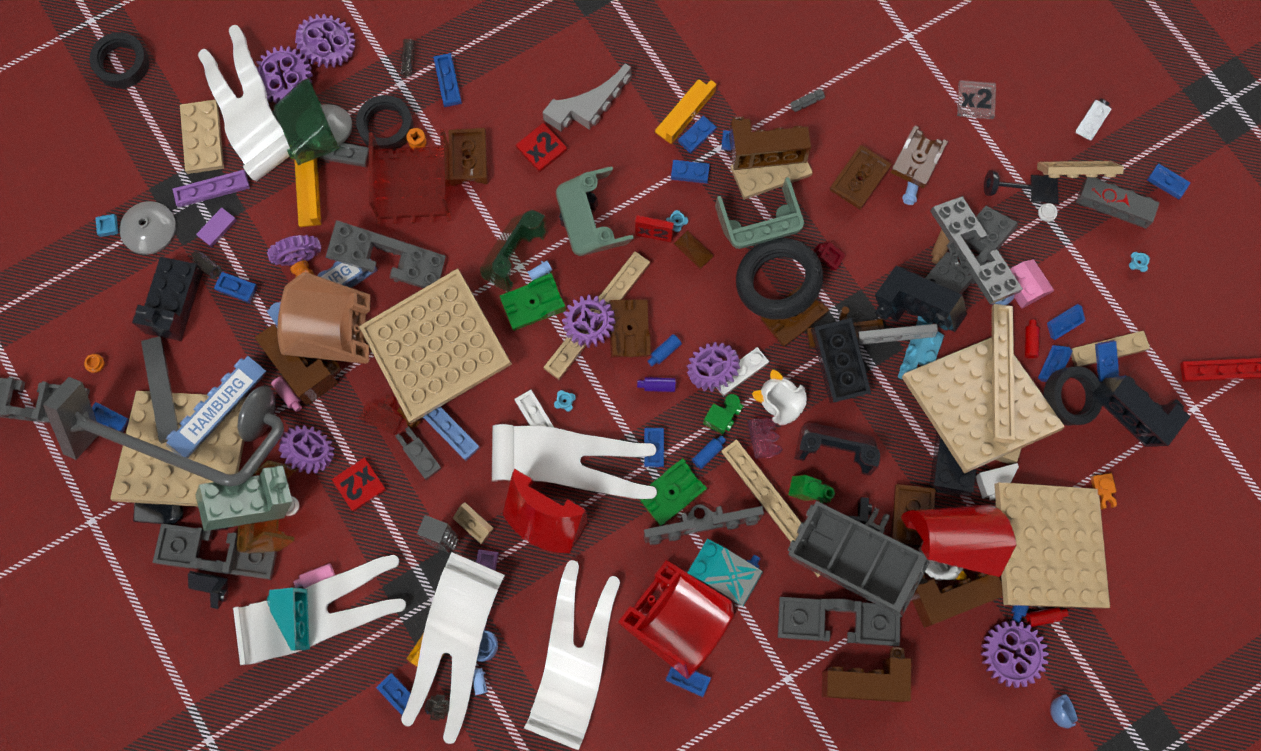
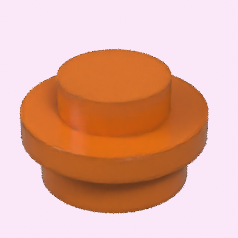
M91 354L84 361L86 370L91 373L101 371L105 364L103 357L98 354Z

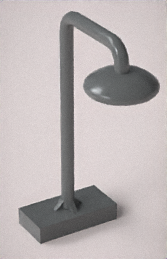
M68 377L43 404L63 455L77 460L95 438L101 436L229 487L245 483L255 473L284 433V424L275 415L276 399L273 390L267 386L256 388L247 397L239 413L237 424L239 436L244 441L251 442L262 436L269 426L272 427V430L238 473L230 475L98 423L83 382Z

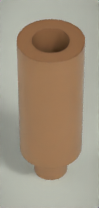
M942 229L931 253L933 256L932 262L935 264L946 254L948 250L946 245L950 242Z

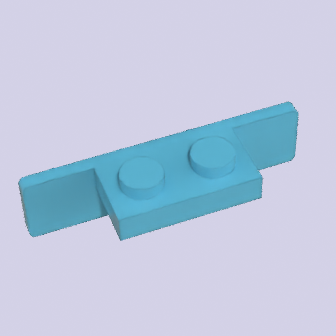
M918 316L916 326L932 324V322L928 323ZM937 331L936 337L910 340L903 363L900 366L898 378L902 379L904 373L916 369L917 365L924 366L935 361L944 335Z

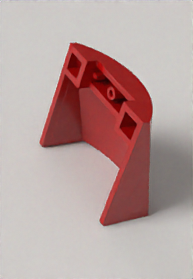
M514 469L503 510L504 518L519 536L532 545L551 552L570 554L588 523L586 510L570 500H567L564 506L558 504L531 488L534 483L533 479Z
M992 505L911 510L903 513L901 516L906 527L917 530L924 541L920 549L928 560L1000 577L1017 546L1009 519L1003 511Z
M666 560L656 572L655 580L637 603L627 609L618 623L688 679L698 670L717 646L733 620L734 612L731 600Z

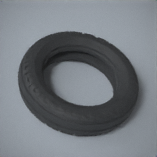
M778 238L757 244L745 254L736 274V288L743 304L756 315L774 320L791 318L808 309L818 297L823 283L822 266L815 252L806 244L790 238ZM785 257L799 262L805 269V280L801 288L792 296L780 300H771L761 296L754 289L755 274L767 261Z

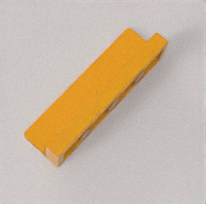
M697 80L656 128L655 133L672 144L715 94L717 84L710 80L706 85L701 80Z
M305 150L306 157L295 159L299 227L321 225L317 157L313 150Z

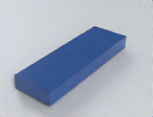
M451 53L434 56L444 107L462 104Z

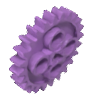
M316 14L315 19L309 16L308 21L303 20V24H299L298 30H296V48L300 49V55L305 54V60L312 59L311 64L318 62V67L325 64V67L328 68V65L331 64L335 68L336 63L341 66L343 61L348 62V57H352V52H354L355 39H353L354 33H350L351 28H345V22L340 24V18L333 20L332 15L329 19L326 18L325 14H323L322 18Z
M280 46V50L277 51L274 47L273 53H270L268 50L266 51L267 57L261 55L262 62L256 61L259 65L256 68L263 80L269 102L274 101L278 105L279 101H281L285 105L286 100H288L292 104V98L295 97L299 100L298 95L305 96L303 90H309L306 84L312 83L308 78L313 76L310 71L312 67L308 64L309 61L305 60V56L300 55L297 49L292 51L288 46L285 51ZM279 61H280V67H281V69H282L283 72H284L283 75H282L281 70H280V68H279V66H278V62H279ZM289 62H292L291 66L286 67ZM275 67L274 71L269 73V70ZM297 78L295 83H291L293 79ZM276 84H280L277 89H273Z
M1010 621L1009 625L1007 622H1002V627L995 625L996 632L994 630L988 631L991 637H984L988 643L982 644L981 647L985 648L986 652L980 654L986 656L987 659L982 661V664H989L986 672L993 671L991 678L998 676L999 684L1006 680V687H1010L1012 682L1014 688H1019L1020 683L1023 687H1026L1027 681L1030 684L1035 683L1033 677L1041 678L1038 671H1046L1042 664H1048V661L1043 659V656L1049 655V653L1043 652L1047 645H1041L1040 641L1043 640V637L1037 638L1038 630L1031 632V625L1023 628V622H1019L1017 626L1015 621ZM1007 635H1011L1014 639L1012 646L1006 641ZM1001 644L1007 650L1001 649L998 645ZM1026 645L1032 649L1030 656L1024 651ZM1016 650L1015 654L1019 657L1013 658L1014 654L1010 651ZM999 652L1005 656L1003 663H1000L997 659ZM1022 658L1029 660L1031 663L1028 664V663H1027L1025 660H1023ZM1017 663H1020L1023 667L1021 674L1015 669Z

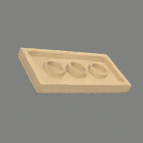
M209 100L181 104L180 114L186 173L191 174L224 169L217 101Z
M808 161L807 163L733 170V164L730 166L744 200L782 187L787 177L793 183L812 176V170Z
M1112 161L1038 162L1037 169L1042 171L1044 175H1049L1048 177L1060 178V175L1077 178L1079 174H1086V177H1097L1098 174H1104L1105 177H1116V174H1123L1124 166Z

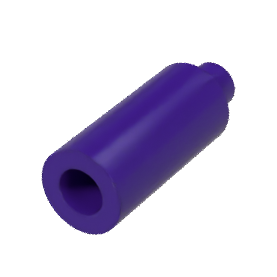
M645 377V380L637 381V388H644V391L675 392V378Z

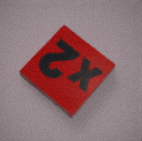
M544 123L516 144V148L539 172L567 151V147Z
M638 215L635 220V235L672 242L674 223Z
M365 457L332 479L353 512L386 491Z

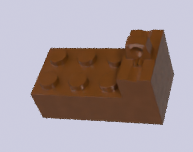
M735 117L731 121L729 142L733 170L807 163L811 149L808 127L794 126L789 129L776 128L770 131L757 130L752 132L750 119Z
M274 324L254 337L297 396L307 406L338 384L334 377L342 369L335 360L324 365L318 359L310 365L304 357L282 355L278 344L277 327Z
M981 573L972 577L974 581H971V578L955 584V589L951 585L939 591L935 580L928 581L923 575L911 600L925 628L1003 597L1000 578Z
M892 647L890 648L889 658L883 660V670H872L864 673V669L851 668L848 669V672H844L842 667L828 668V671L822 672V697L909 702L911 701V659L905 658L904 648Z

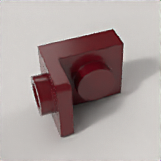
M830 242L820 243L814 248V252L819 260L833 271L838 269L845 257V254Z

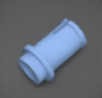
M909 181L906 193L902 199L905 204L913 205L917 201L916 195L919 186Z
M547 260L545 262L541 261L542 264L528 271L532 281L547 273L550 274L552 268Z
M482 668L474 671L473 685L475 695L488 692L484 678L486 673L483 672Z

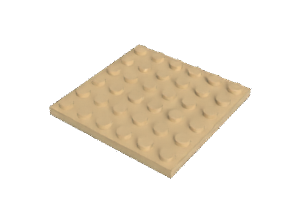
M459 269L454 270L359 326L410 423L415 422L512 365Z
M992 337L904 373L902 379L964 473L1057 433L1065 427L1014 355L1015 441L1013 444L993 441Z
M136 391L126 434L173 452L166 446V442L162 444L159 442L150 392ZM172 393L178 427H181L180 423L187 415L191 417L195 411L193 409L200 401L205 402L209 396ZM244 397L188 459L226 474L238 473L244 440L239 436L237 424L239 413L247 397ZM123 446L110 499L115 502L198 506L195 494L199 484L211 483L213 481Z
M995 483L996 507L1003 511L1009 519L1017 545L1001 575L1004 605L1110 608L1098 489Z

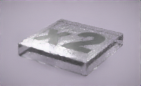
M960 80L958 83L957 116L994 119L996 83Z

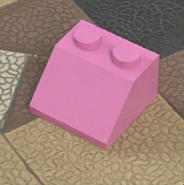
M1034 259L1024 261L1010 268L1023 288L1014 297L1021 309L1054 291Z

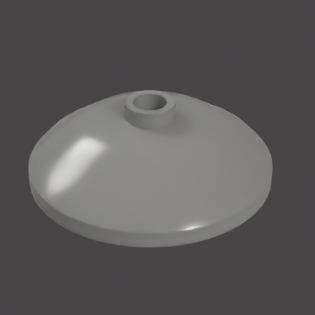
M330 104L310 108L302 114L297 123V133L300 140L307 146L315 149L336 147L342 144L352 131V120L348 112L339 106Z
M153 201L142 202L134 205L124 214L119 228L120 237L131 251L143 255L154 254L166 248L173 240L176 233V220L172 212L163 204Z

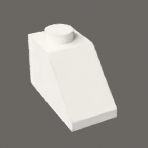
M1018 463L982 472L975 476L982 498L989 497L990 500H994V484L999 482L1011 483L1019 467Z

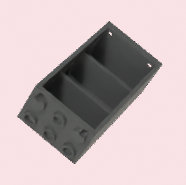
M818 501L814 505L811 504L806 513L808 517L805 523L802 522L797 530L798 537L795 541H791L788 548L790 558L807 569L903 617L930 563L926 556Z

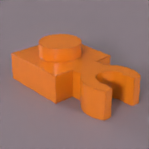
M1112 473L1090 477L1093 489H1098V495L1101 496L1100 508H1106V501L1110 502L1111 508L1116 507V499L1111 495L1116 493Z

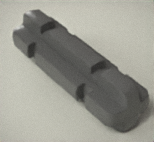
M818 89L814 91V94L810 93L799 98V101L791 102V109L797 112L801 110V107L805 108L816 103V100L824 99V92Z

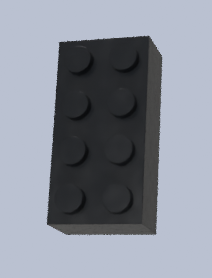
M852 318L811 328L829 402L835 403L870 394L871 390Z
M936 431L929 488H934L935 491L969 496L974 492L976 469L964 473Z

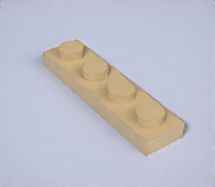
M1144 331L1096 342L1116 341L1118 358L1150 349ZM1096 343L1071 349L1073 351L1071 357L1075 367L1097 363Z

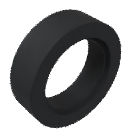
M114 32L107 34L94 44L90 52L89 61L92 70L105 85L112 88L123 89L137 84L144 78L149 68L147 51L136 37L128 33ZM118 47L133 49L136 59L128 71L121 74H111L104 70V60L110 51Z
M380 95L367 100L359 109L356 117L357 129L362 140L368 147L379 152H392L403 147L408 142V131L414 128L413 119L407 105L399 98L390 95ZM386 109L396 111L402 117V126L395 135L388 138H379L368 131L369 120L376 112Z
M1079 366L1061 368L1052 373L1045 384L1044 398L1063 425H1084L1090 423L1098 416L1102 405L1092 396L1100 385V381L1087 368ZM1071 377L1082 384L1086 396L1083 409L1076 415L1066 410L1061 398L1062 387Z

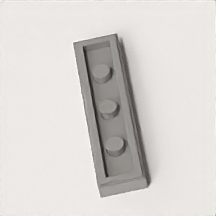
M937 324L861 331L858 333V344L936 337L938 331Z

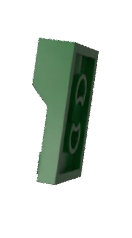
M552 273L534 279L526 286L500 295L513 331L566 311ZM530 300H535V303L530 304Z
M682 458L649 485L657 491L655 498L639 500L659 526H662L704 494L707 488L696 478L690 467L686 464V461ZM670 490L674 491L673 495L669 494Z

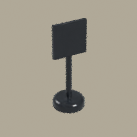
M989 170L984 180V193L986 196H993L998 191L999 186L1031 190V201L1058 204V178L1030 175L1031 185L1000 182L997 171Z

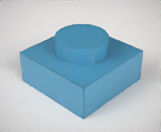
M115 214L96 217L97 235L99 237L118 234L117 216Z

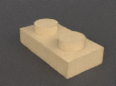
M466 503L459 507L453 517L480 544L486 541L494 529Z

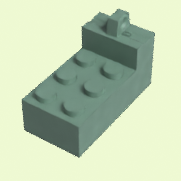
M283 466L263 468L259 476H252L245 483L238 486L229 487L215 482L199 484L195 494L204 531L282 519L292 503Z

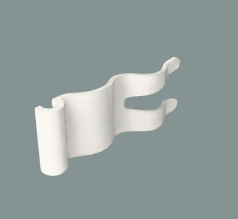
M232 25L229 28V33L233 41V58L236 71L244 91L241 98H237L218 68L216 60L208 50H200L198 57L204 66L205 75L212 94L221 109L228 140L245 164L243 167L246 173L257 182L297 150L288 141L290 140L269 107L263 80L252 60L244 33L240 27Z
M493 425L492 481H510L512 472L516 469L532 478L533 481L554 483L626 498L653 499L657 495L654 487L636 484L582 466L580 459L583 456H653L656 453V447L651 443H632L546 426Z
M451 552L440 577L428 614L415 681L401 718L405 726L412 725L433 682L441 656L444 653H448L452 657V678L448 718L443 739L448 744L455 742L465 717L484 627L504 574Z
M390 555L372 560L305 588L308 589L310 647L380 617L401 612L406 608V602L403 599H392L331 614L327 611L329 603L359 588L381 573L396 568L399 565V558L397 556ZM267 601L249 604L246 607L233 608L240 665L260 663L264 660L302 651L290 650L270 612Z
M571 560L567 563L561 578L545 669L524 729L579 750L598 693L608 626L620 581L615 576H611L608 579L599 598L584 646L578 648L573 642L575 588L579 565L576 561Z

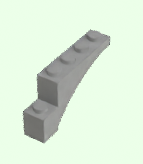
M624 64L608 81L587 93L563 100L553 99L543 111L544 121L562 131L574 119L590 130L593 125L599 122L603 111L606 112L609 109L611 101L620 95L624 84L627 85L632 78L631 67Z

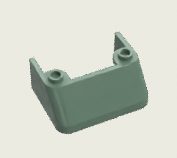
M612 166L583 173L560 184L556 189V197L572 251L578 256H585L627 245L633 239V235L615 239L610 228H596L586 193L596 188L597 180L609 176L613 171Z
M789 177L785 178L782 187L787 205L779 207L776 212V218L741 227L738 221L728 220L721 196L717 197L716 212L723 233L733 247L742 249L796 234L802 230L804 220Z

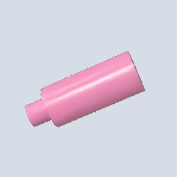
M280 376L273 380L272 386L289 408H293L295 412L301 410L302 406L299 404L301 400L285 378Z
M327 564L299 575L300 579L293 582L296 588L303 586L305 589L315 583L335 576L332 565Z

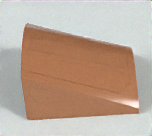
M306 272L301 273L285 286L280 303L277 335L281 354L368 363L369 345L365 344V337L359 326L365 323L366 314L370 311V294Z

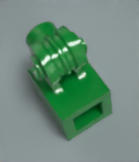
M730 394L726 397L724 402L725 408H721L713 403L703 424L722 435L726 430L729 432L734 424V421H732L734 415H739L744 407L737 395Z
M801 475L792 476L788 495L803 501L817 500L824 504L831 502L835 492L827 484L822 485L821 480Z

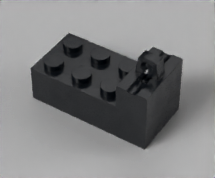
M160 257L145 305H137L132 323L145 334L182 341L203 274L202 269L194 263Z
M898 266L894 267L875 294L879 305L875 312L876 316L884 320L891 317L898 322L906 310L911 315L916 314L922 317L928 323L933 322L939 325L943 330L956 332L967 316L962 294Z
M1130 376L1105 378L1092 396L1145 447L1169 446L1191 417L1187 412L1183 411L1184 406L1177 399H1172L1168 404L1164 405L1154 402L1149 397L1148 392L1136 385L1135 380Z

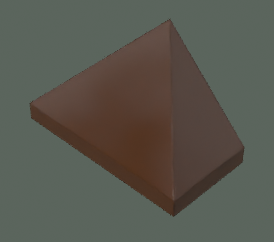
M688 231L674 243L700 269L714 257Z

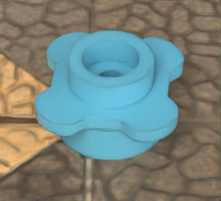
M676 210L666 221L673 222L674 231L679 232L681 227L688 223V218Z
M1133 252L1131 254L1132 260L1129 264L1130 269L1146 272L1150 260L1149 256L1144 253Z
M563 390L558 391L557 401L554 402L555 408H563L567 412L571 411L575 395Z

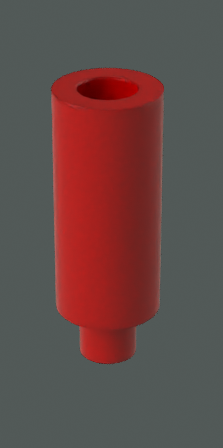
M1029 320V326L1025 327L1024 357L1029 359L1039 357L1040 327L1037 326L1036 320Z
M1059 607L1029 612L1026 614V621L1031 627L1060 622L1063 617H1068L1067 609L1060 610Z

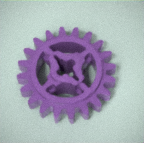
M298 235L276 242L275 245H271L267 254L269 261L275 263V265H294L299 261H308L317 256V253L321 252V245L318 238H314V236Z
M590 295L587 296V300L580 296L579 303L573 300L575 306L568 305L567 307L570 312H564L563 314L566 318L562 319L563 324H565L563 329L567 332V337H572L573 343L578 341L580 347L586 343L587 347L590 348L592 342L597 347L598 340L605 343L603 337H611L608 331H614V327L611 324L616 323L615 319L612 318L615 315L613 311H610V304L606 305L604 299L599 302L598 296L592 300ZM589 309H595V310H598V311L601 312V313H600V314H597V313L591 312ZM581 312V315L579 316L577 321H575V318ZM587 316H588L589 319H590V322H591L590 325H591V327H589V325L587 324V320H588V319H587ZM603 321V324L600 327V329L596 331L599 324H601V322ZM577 329L587 331L589 334L580 333Z
M714 342L713 347H710L709 344H706V349L699 347V353L693 352L695 358H689L691 364L687 365L689 369L687 373L691 382L697 388L702 387L703 391H706L708 387L711 392L714 391L715 387L720 391L721 385L728 387V381L734 382L732 376L739 375L737 370L740 369V360L736 351L732 350L730 345L725 347L724 343H721L718 347L717 343ZM701 372H704L705 375H708V376H703V375H701L700 373H701Z
M304 425L302 429L296 426L294 430L289 428L288 432H284L279 442L280 447L278 451L282 452L281 458H287L285 464L291 463L292 469L298 467L299 472H302L304 469L309 474L311 470L318 473L319 469L324 471L325 467L329 466L334 456L332 453L334 448L330 447L332 441H326L327 435L321 436L320 430L315 432L314 427H311L309 430Z

